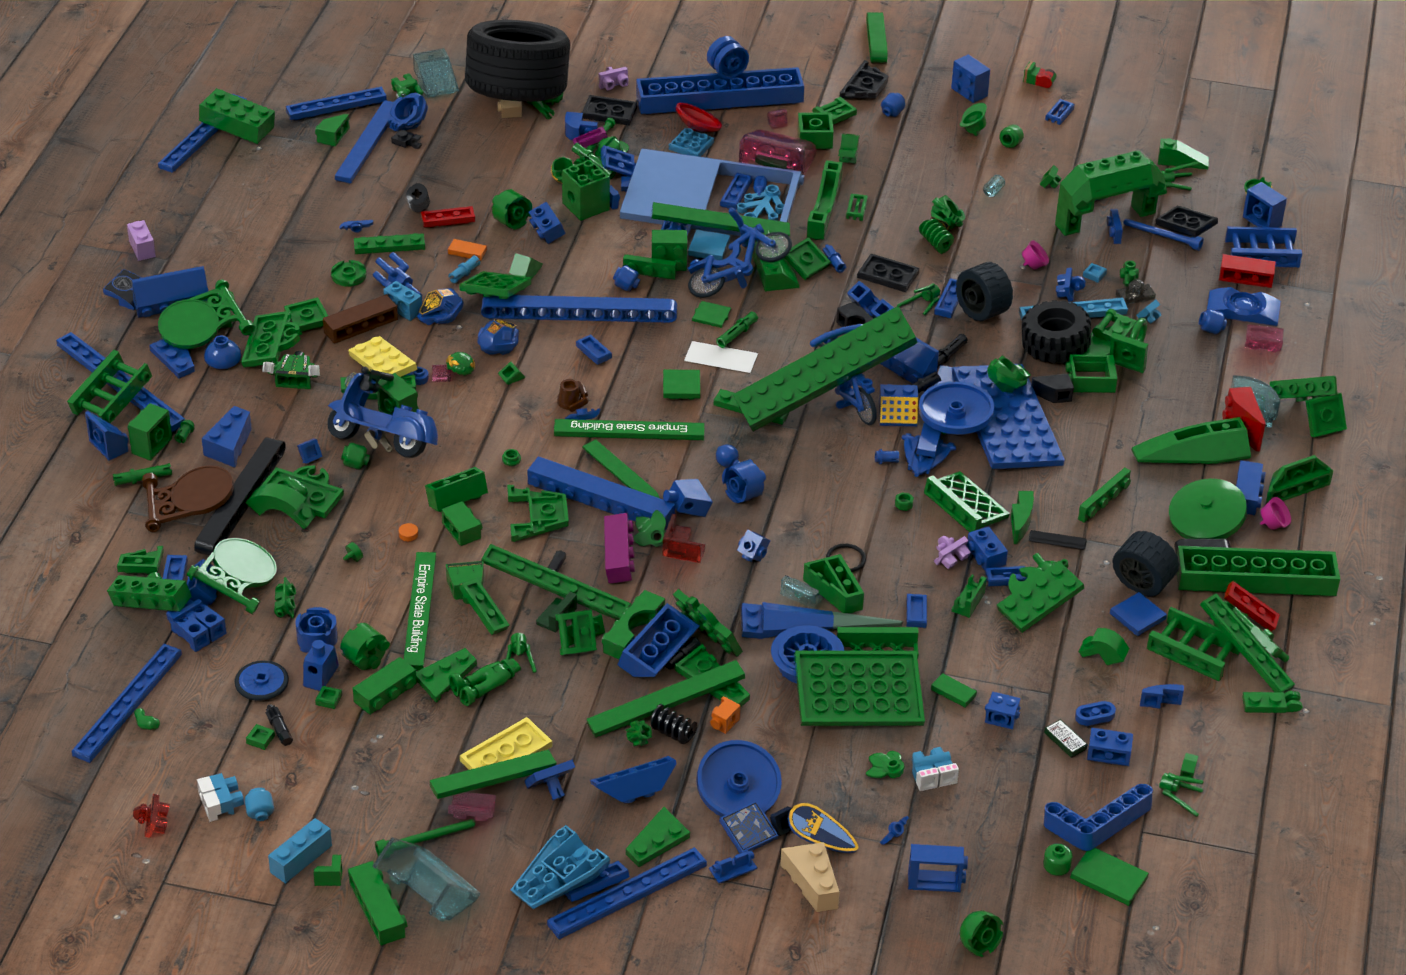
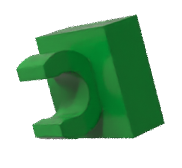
M1055 165L1043 175L1040 182L1042 187L1045 188L1050 184L1055 189L1059 185L1062 178L1056 175L1059 169Z

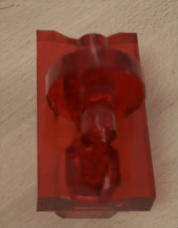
M153 794L152 803L148 807L143 803L133 810V817L138 820V823L143 824L146 821L144 837L151 838L153 832L164 834L167 828L168 820L157 818V816L166 818L170 804L159 802L160 795Z

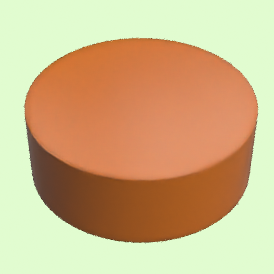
M406 523L399 527V538L401 540L409 542L418 537V527L415 524Z

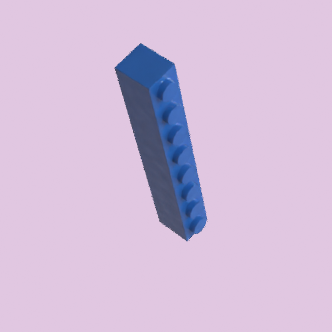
M539 456L527 470L529 485L546 491L566 494V498L614 515L627 513L629 520L636 522V517H648L651 519L653 512L658 510L666 519V527L664 529L666 531L675 518V504L672 502L664 501L663 499Z

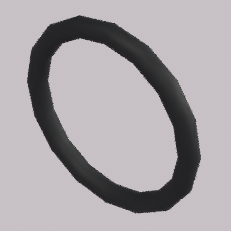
M849 543L838 544L828 550L826 558L830 557L831 553L839 548L848 547L858 551L862 555V562L857 567L849 568L851 572L857 571L865 565L866 554L856 545Z

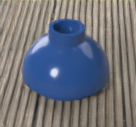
M220 335L215 337L214 341L207 346L204 359L213 368L228 369L241 360V351L236 343L229 340L228 337Z

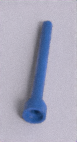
M1130 219L1123 221L1126 226L1189 244L1192 249L1200 251L1203 245V237H1187Z

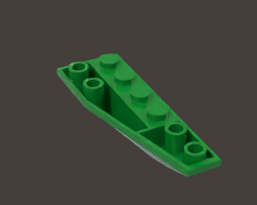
M1240 417L1180 428L1149 439L1131 449L1137 462L1217 464L1251 458L1247 429Z

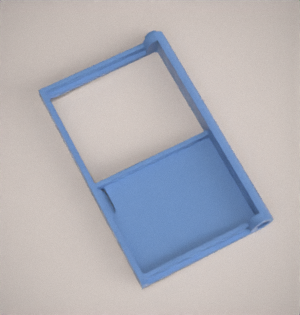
M642 148L620 209V218L663 225L664 220L651 219L653 202L706 210L717 174L734 177L736 173L753 176V179L757 176H764L768 182L790 185L780 221L788 222L797 189L800 188V185L804 184L805 175H802V171ZM691 225L690 227L696 230L741 236V233L737 231Z

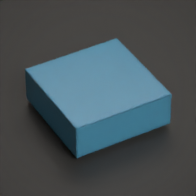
M1091 263L1083 272V277L1099 283L1106 275L1107 269Z

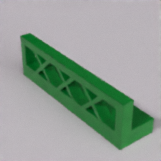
M837 627V637L844 647L852 648L853 650L851 651H864L862 649L864 647H870L873 649L872 651H884V647H890L893 649L892 651H904V647H913V651H917V659L919 657L918 627Z

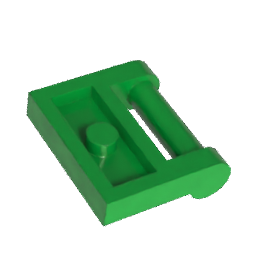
M841 97L826 105L817 106L812 109L813 113H832L833 125L857 115V109Z
M1108 309L1105 317L1099 325L1093 328L1092 333L1096 337L1111 342L1113 333L1128 337L1137 320L1120 315L1114 309ZM1110 321L1115 322L1108 331L1104 330Z
M592 610L555 614L561 641L560 655L597 650ZM571 619L575 647H569L566 620Z

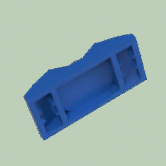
M1227 287L1210 290L1207 309L1222 312L1227 319L1277 326L1281 301L1263 292L1251 294Z

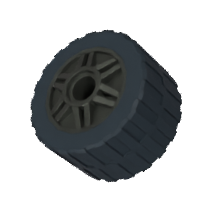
M985 262L964 270L959 274L956 281V293L959 304L963 311L975 321H984L1008 311L1012 305L1013 288L1007 273L996 263Z
M1147 531L1133 533L1114 554L1112 559L1113 569L1120 581L1127 588L1148 597L1157 596L1177 574L1180 566L1178 556L1169 543L1162 539V537Z

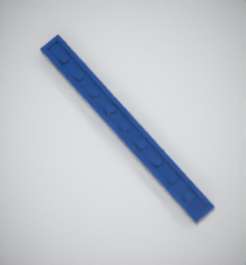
M72 332L56 340L59 348L92 373L105 359V357ZM121 370L113 376L126 383L131 379L130 376ZM107 383L115 391L119 392L121 388ZM144 387L130 401L140 410L144 409L149 403L169 410L171 432L180 428L181 422L185 421V418Z

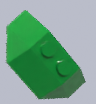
M1315 455L1282 466L1273 473L1266 504L1274 497L1285 501L1331 485L1332 468Z

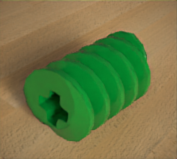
M938 219L925 220L919 226L920 234L938 253L943 254L950 249L954 242V236L950 234Z

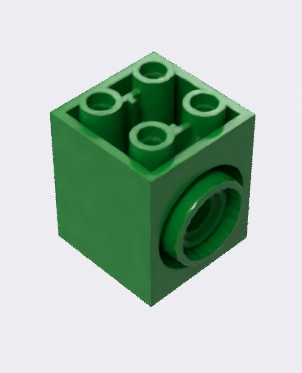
M592 159L563 169L562 203L580 221L610 210V176Z

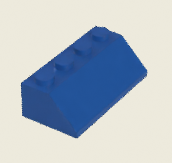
M204 266L132 280L133 301L138 318L161 314L169 305L177 301L190 299L208 292Z
M916 338L917 344L880 363L912 384L917 382V379H922L935 370L937 371L939 351Z
M667 603L623 650L617 665L633 677H655L698 630L699 625Z

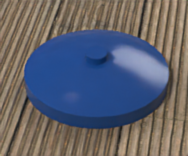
M944 382L930 387L922 394L919 401V414L928 426L937 431L956 435L969 434L983 429L991 422L994 416V402L985 390L976 385L965 382Z
M730 740L715 745L704 755L698 767L696 783L699 795L705 805L715 814L722 817L754 801L758 802L766 814L778 799L782 779L776 761L765 749L752 742Z

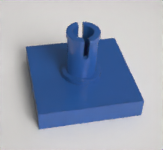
M572 759L533 773L524 780L526 787L530 788L541 783H547L552 800L564 797L565 793L558 778L573 770L575 764Z

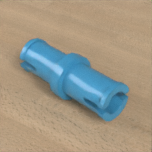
M473 255L465 263H460L458 268L448 275L451 278L450 281L457 283L464 276H468L474 268L481 264L478 261L479 258Z

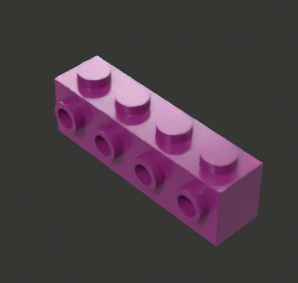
M627 513L604 516L605 570L609 584L631 581L632 572H635L634 560H632L635 558L634 548L631 547V545H634L633 533L631 534V532H634L633 521H629Z

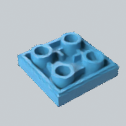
M684 128L669 144V150L680 154L701 157L714 143V138L705 133L693 131L691 128Z
M696 230L688 249V255L696 258H707L709 255H713L716 260H723L730 241V235Z

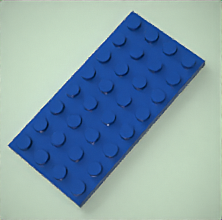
M989 365L953 367L952 374L955 382L976 385L985 390L993 399V419L986 427L976 431L991 469L1064 465L1065 459L1029 378L1024 386L1016 388L1012 393L1002 392L988 377L987 368Z

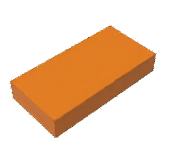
M453 239L448 248V254L465 258H471L475 255L480 261L487 251V245Z

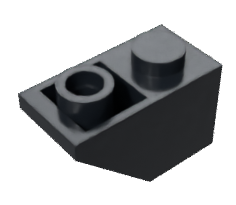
M1068 374L1032 377L1031 386L1036 396L1052 403L1072 402L1074 387Z

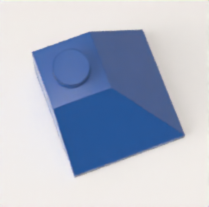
M85 412L89 441L109 461L129 452V439L125 433H122L117 427L93 413Z

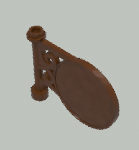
M202 466L186 472L176 482L162 488H156L158 478L155 474L147 473L143 475L142 485L147 489L149 519L145 522V527L150 532H157L161 527V523L192 515L206 514L218 509L227 502L233 493L234 482L231 474L219 466ZM155 495H158L159 500H155Z

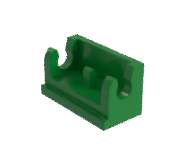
M972 574L960 596L955 599L951 612L970 618L985 594L987 578L981 576L979 583H975L973 580L974 575Z

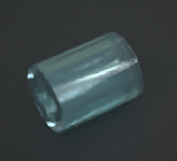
M994 175L983 186L984 193L989 197H994L1005 186L1004 178L1000 175Z

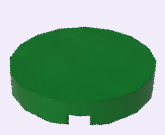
M349 260V262L345 263L340 261L331 269L333 282L344 287L359 285L364 282L367 276L365 265L355 260Z

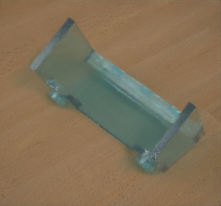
M391 837L372 866L375 869L387 872L390 875L389 879L394 883L409 885L433 905L429 914L443 922L444 920L454 918L476 902L480 896V892L433 853L421 846Z

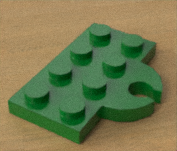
M290 311L255 316L253 322L255 330L249 335L241 360L243 368L263 365V362L277 363L281 351L295 346L301 340L299 336L302 335L300 327L296 323L290 322L292 317Z
M314 465L303 466L294 472L276 467L262 484L277 483L288 486L284 481L289 476L293 480L301 481L307 488L304 503L317 514L316 516L326 518L344 496V489L329 485V475L325 469L321 468L320 474L313 476L316 473V466Z
M1060 561L1045 571L1036 567H1023L1019 571L1021 576L1027 579L1025 581H1018L1016 575L1012 574L1008 581L1011 595L999 602L997 609L1023 633L1085 589L1084 584Z
M679 589L673 594L677 601L675 605L682 611V614L699 625V631H706L708 637L714 643L717 641L721 643L722 649L728 654L732 652L738 657L743 652L733 633L722 625L703 603L700 604L697 598L693 596L689 598Z

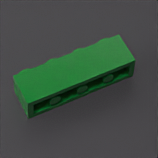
M373 861L349 868V884L380 946L405 938V928L408 927L404 915H400L397 900H392L391 889L388 883L384 884L381 869L376 868Z

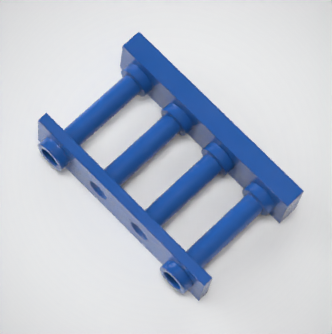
M1227 226L1225 242H1233L1234 248H1231L1230 255L1276 261L1275 267L1300 268L1302 250L1293 249L1292 245L1295 243L1297 228ZM1240 243H1250L1251 248H1241ZM1258 243H1268L1269 249L1258 248ZM1275 243L1285 244L1286 249H1276Z

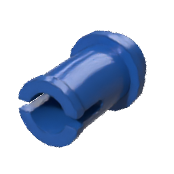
M879 449V451H875V462H879V464H882V462L898 463L899 451H882V449Z

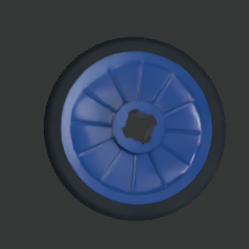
M265 660L245 665L238 671L235 677L236 690L243 697L255 701H264L277 697L286 689L289 682V676L284 667L278 663Z

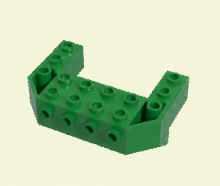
M1139 150L1079 164L1060 182L1055 225L1064 236L1079 233L1082 214L1093 212L1095 200L1132 191L1131 206L1140 217L1156 214L1158 196L1167 194L1164 174L1151 159Z

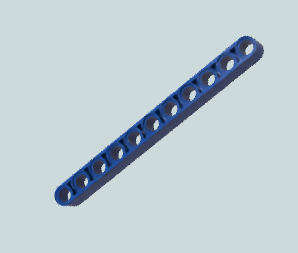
M493 295L491 297H483L481 314L483 317L490 319L670 323L677 319V302L673 299L530 295H512L508 299H500L499 296Z

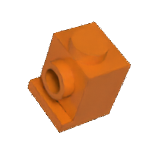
M723 696L719 707L716 706L712 711L710 725L714 729L726 734L740 720V705Z

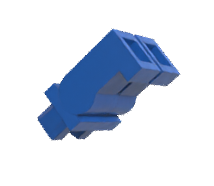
M189 599L180 612L167 611L166 613L167 620L171 623L172 631L175 634L177 633L178 636L183 637L190 644L194 652L209 645L210 641L213 642L227 634L225 619L203 604L200 599L196 601Z

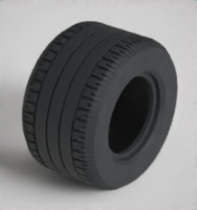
M491 20L478 23L469 30L467 35L465 81L476 93L495 99L533 102L556 98L567 87L570 40L562 30L538 22Z

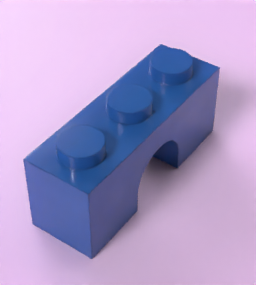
M860 281L847 292L851 301H856L873 318L894 308L884 299L880 301L871 289Z

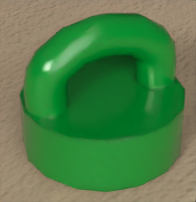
M354 542L345 546L348 554L343 557L344 561L352 558L358 562L363 558L361 549Z

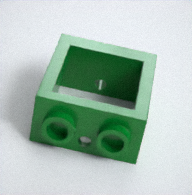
M1070 354L1069 362L1065 364V371L1069 373L1068 375L1074 387L1073 392H1116L1117 373L1114 355ZM1075 371L1105 372V377L1076 376Z

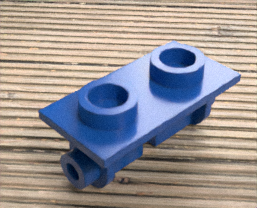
M744 850V852L735 855L732 859L729 857L722 861H716L714 865L709 867V870L718 884L756 870L757 866L752 861L755 858L753 851Z

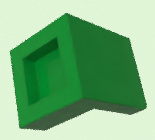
M332 855V866H317L314 868L315 886H341L343 870L341 855Z

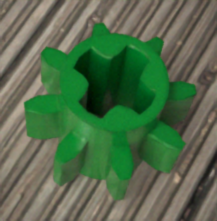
M645 720L630 722L631 728L626 729L627 740L633 743V746L648 744L647 739L652 737L651 727L645 724Z

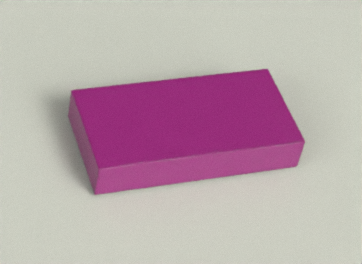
M600 127L572 140L574 144L580 143L585 148L608 136L604 127Z

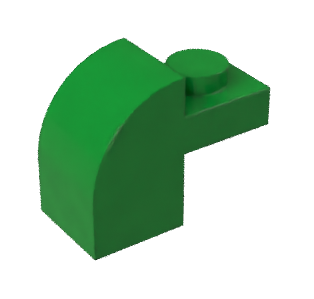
M842 134L841 147L838 154L840 156L839 162L856 163L860 135Z
M1097 628L1094 636H1089L1083 640L1078 652L1082 657L1099 654L1106 665L1124 662L1130 648L1115 631L1107 628Z

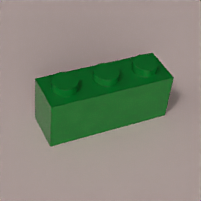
M477 467L425 485L429 507L438 512H442L443 508L462 501L465 503V501L481 498L482 495L488 493L485 472Z
M401 657L397 658L353 687L354 703L371 715L417 684L416 669Z

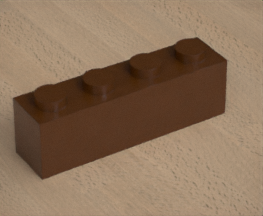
M386 294L324 317V333L335 344L398 320L397 305Z

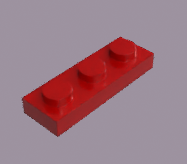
M473 206L421 212L424 228L475 222Z
M1234 581L1228 585L1224 596L1225 600L1243 613L1248 614L1250 618L1271 632L1276 629L1280 617L1279 613Z

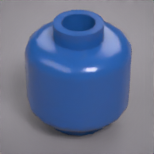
M889 93L881 102L882 112L886 116L897 117L905 108L904 97L900 93Z
M626 265L622 268L618 267L613 276L615 286L627 292L631 291L632 288L636 289L640 283L638 271Z
M1213 309L1203 311L1199 318L1201 329L1212 334H1218L1221 330L1225 329L1227 324L1224 313Z

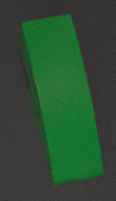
M1018 491L1017 504H1012L1010 519L1013 544H1018L1029 528L1033 510L1034 491Z

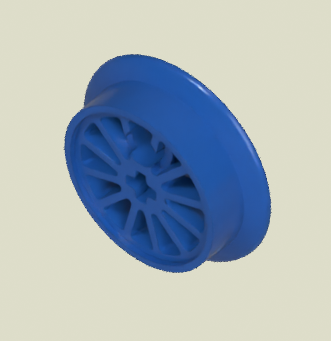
M802 625L781 632L772 643L771 655L781 674L789 681L797 684L795 651L845 650L840 639L832 632L817 626Z

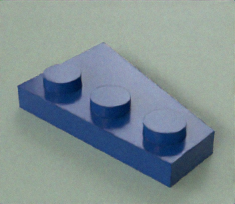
M163 339L149 345L150 351L179 379L195 372L188 349L171 346Z

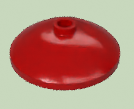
M678 103L676 105L678 116L693 131L709 133L717 132L721 129V122L707 111L687 103Z

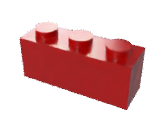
M1223 254L1219 281L1272 288L1276 261Z

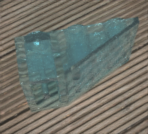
M444 48L413 54V69L427 97L459 91L449 56Z

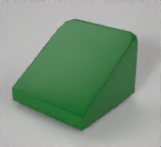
M512 361L498 372L507 385L525 378Z

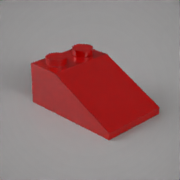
M1229 388L1228 396L1225 397L1226 408L1222 413L1223 420L1240 417L1247 429L1250 447L1256 452H1260L1266 423L1252 388Z

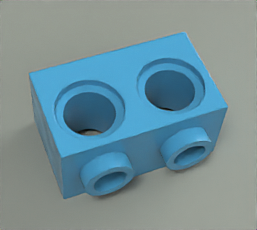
M397 281L383 289L384 295L387 294L397 305V313L409 321L417 317L422 306V296Z

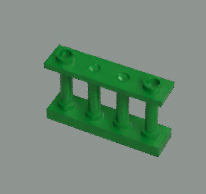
M113 349L67 400L72 413L79 415L83 409H86L111 424L142 387L149 382L152 377L151 371L146 363L139 370L124 364L120 353ZM121 370L132 375V378L126 383L113 376ZM107 383L121 388L115 396L101 389ZM95 396L109 401L104 409L90 403Z
M1173 607L1169 608L1166 622L1168 625L1161 634L1152 630L1147 643L1148 650L1217 681H1220L1223 677L1225 662L1223 661L1230 652L1237 655L1240 654V651L1220 628ZM1175 628L1186 632L1179 642L1169 638ZM1193 636L1204 640L1198 650L1187 646ZM1211 644L1223 648L1216 658L1205 654Z

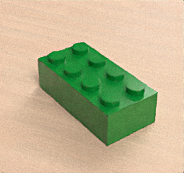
M216 88L199 104V121L258 144L274 128L275 111Z

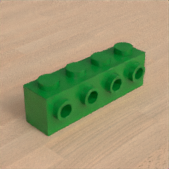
M118 575L107 590L114 606L179 612L192 596L185 580Z

